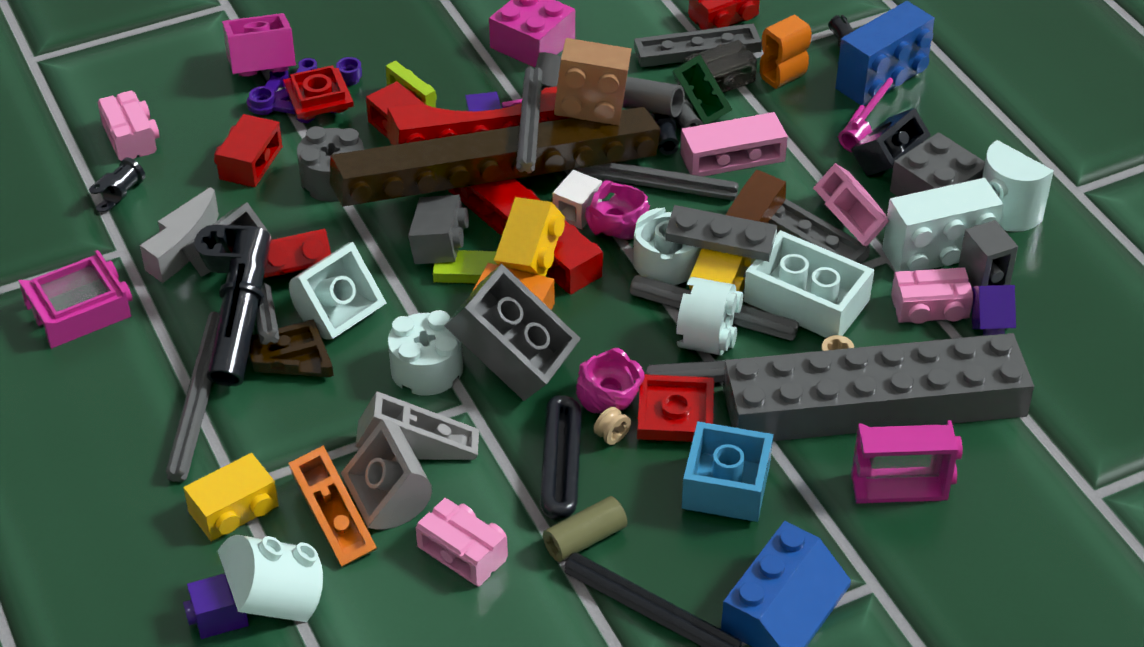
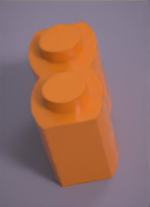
M795 14L765 28L762 34L764 54L760 59V75L764 81L775 89L805 75L808 70L809 55L807 49L811 43L812 32L809 24Z

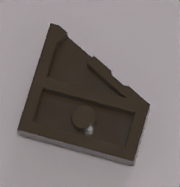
M314 319L278 328L280 338L277 343L269 342L267 345H264L260 342L259 334L252 335L248 356L254 372L316 377L334 376L332 363Z

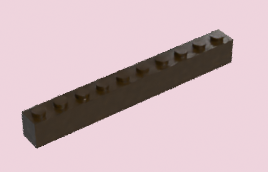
M645 107L622 110L619 126L575 118L541 122L538 126L535 170L532 173H527L526 171L519 172L516 168L520 126L330 155L329 183L342 207L651 157L657 154L660 127Z

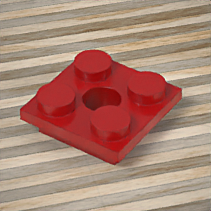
M333 65L290 74V78L283 79L284 87L297 119L309 120L319 114L328 112L341 113L350 107H354V102L339 68H334Z

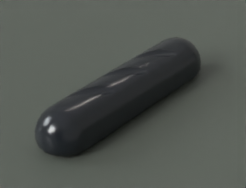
M566 395L554 396L548 401L545 409L540 506L543 513L555 521L569 518L575 512L578 504L582 412L579 403Z

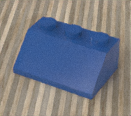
M784 521L723 601L721 629L751 647H807L850 587L851 579L819 537Z

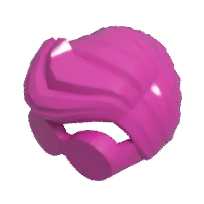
M605 180L598 191L595 192L591 205L586 208L585 218L587 224L595 236L602 232L606 236H614L623 240L634 239L638 218L649 211L648 197L643 191L632 186ZM609 193H615L609 200L598 202V199L606 198Z
M612 348L597 356L594 355L580 364L576 384L577 397L581 405L592 413L601 414L610 407H616L620 411L624 410L637 395L639 387L645 378L644 371L640 364L630 360L622 349Z

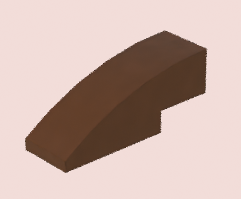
M756 169L732 203L726 215L768 223L786 201V181Z

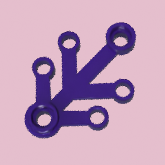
M353 57L342 58L337 62L336 68H339L345 84L348 86L357 84L362 77L361 62ZM313 58L300 60L296 73L318 69L317 61ZM288 70L283 72L270 71V78L266 85L256 87L249 92L246 102L247 108L252 113L267 115L272 111L295 114L291 102L287 101L290 99L286 89L277 91L278 88L284 87L283 79L289 78ZM315 118L309 119V120H304V119H297V120H298L299 122H301V123H309V122L313 121Z

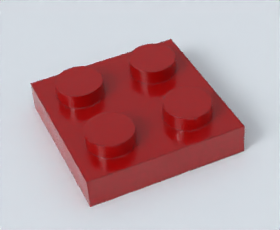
M644 374L645 378L640 385L637 439L692 442L697 421L713 424L714 378Z

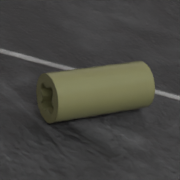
M609 496L544 530L543 540L550 555L557 562H562L569 558L572 553H579L627 527V517L618 500L613 496Z

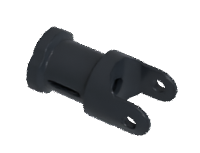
M130 157L124 158L119 164L120 167L112 173H106L89 188L91 194L103 192L104 200L96 206L98 212L109 211L126 197L127 191L133 185L141 184L146 178L143 168Z

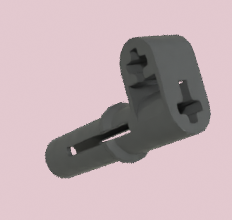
M546 52L539 53L535 68L539 67L542 70L541 91L544 88L556 87L558 85L562 56ZM627 77L622 108L645 107L649 113L677 117L684 105V88L682 85Z

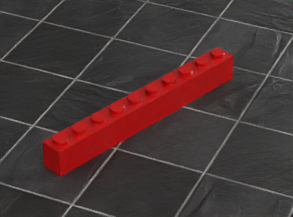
M396 81L366 96L368 122L387 137L388 107L424 103L411 90H407ZM516 179L448 190L453 195H460L461 202L501 236L515 197L540 200L532 190L524 187ZM564 220V231L558 238L554 250V261L552 266L548 268L546 275L553 278L560 287L571 295L602 277L603 251L596 243L591 242L582 235L574 225Z

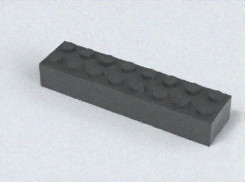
M1014 333L725 360L723 393L731 426L773 434V441L857 433L858 424L868 427L945 425L949 420L952 421V424L1027 417L1034 390L1033 381Z

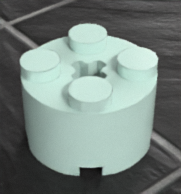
M665 207L652 209L641 215L636 222L633 266L643 277L676 286V284L689 280L702 248L666 241L665 232L672 212H665Z
M690 277L687 285H692L693 288L691 294L683 293L676 334L683 335V340L677 341V346L722 355L724 351H727L728 348H733L735 345L737 327L732 325L734 313H740L743 292L736 291L735 284Z
M436 310L431 313H417L410 316H400L393 321L392 329L388 336L391 376L396 385L401 388L402 385L411 388L413 394L435 395L451 388L453 381L458 375L460 378L463 373L462 342L444 326L450 319L447 312Z

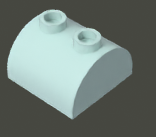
M996 140L987 150L982 178H986L1003 203L1000 226L1005 231L1011 232L1030 230L1043 221L1054 170Z
M353 242L345 244L295 276L289 283L290 296L298 314L304 322L314 319L319 334L324 339H334L387 303Z
M233 535L218 549V554L238 612L307 622L319 603L323 586L321 561L317 551L311 545L303 542L298 545L282 543L270 536L259 539L243 535Z

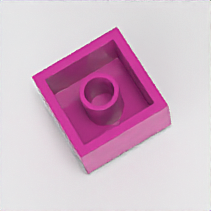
M510 0L489 18L490 48L535 68L540 52L557 55L563 50L566 38L575 39V9L556 0Z
M284 13L222 21L227 58L233 74L238 73L239 76H252L257 74L258 70L270 69L271 72H283L288 70L289 66L296 65L292 29Z

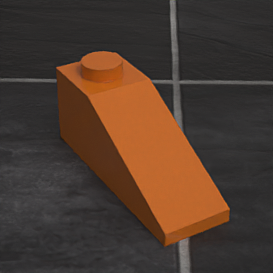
M324 445L288 463L301 493L341 567L377 549Z

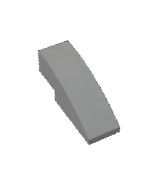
M208 188L158 221L160 232L140 245L145 271L160 282L164 283L189 262L181 248L194 239L202 228L212 225L217 221L219 213L214 189Z

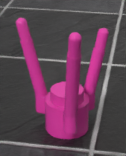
M892 78L886 80L866 107L864 105L859 106L847 126L839 133V142L847 151L852 152L851 148L872 131L871 126L865 119L892 85Z

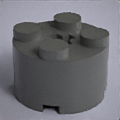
M314 126L307 130L306 136L298 144L297 159L301 187L310 191L311 197L327 202L339 201L329 183L330 155L364 150L358 131L353 128L324 129L320 126Z

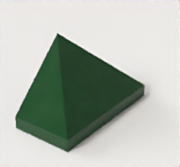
M701 54L672 71L677 85H682L684 88L685 98L692 104L693 112L702 121L703 125L710 124L732 110Z

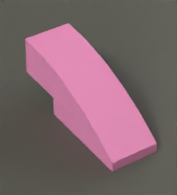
M836 163L813 187L826 202L825 205L865 247L869 245L889 222L885 213L849 171Z

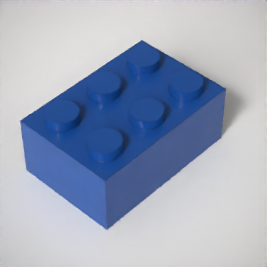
M905 1L841 38L835 89L859 105L865 106L888 78H892L893 83L887 92L896 86L902 85L914 75L923 72L930 60L929 52L933 39L935 18L912 3Z

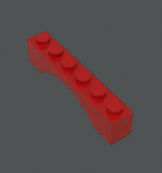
M557 86L544 88L541 91L539 123L569 118L554 115ZM420 103L388 107L386 135L391 145L520 126L522 103L488 111H453Z

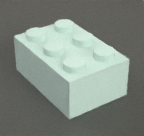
M986 178L890 198L887 213L889 222L885 226L882 250L896 272L929 270L959 263L965 229L994 220L1000 224L1003 203Z
M780 230L776 235L769 262L756 259L746 270L743 301L766 312L796 320L799 326L826 338L833 335L843 336L870 301L874 269Z

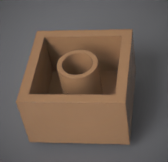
M566 38L560 62L554 115L619 126L632 48Z

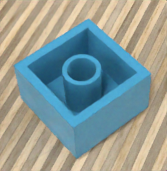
M697 421L683 478L681 509L758 522L770 468L773 434Z

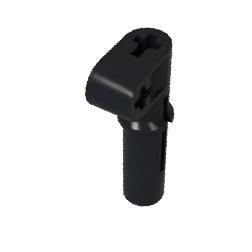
M209 225L202 228L195 237V247L207 269L215 273H227L226 283L219 290L222 303L207 370V378L223 386H238L243 383L257 309L264 302V294L261 289L271 244V235L259 227Z

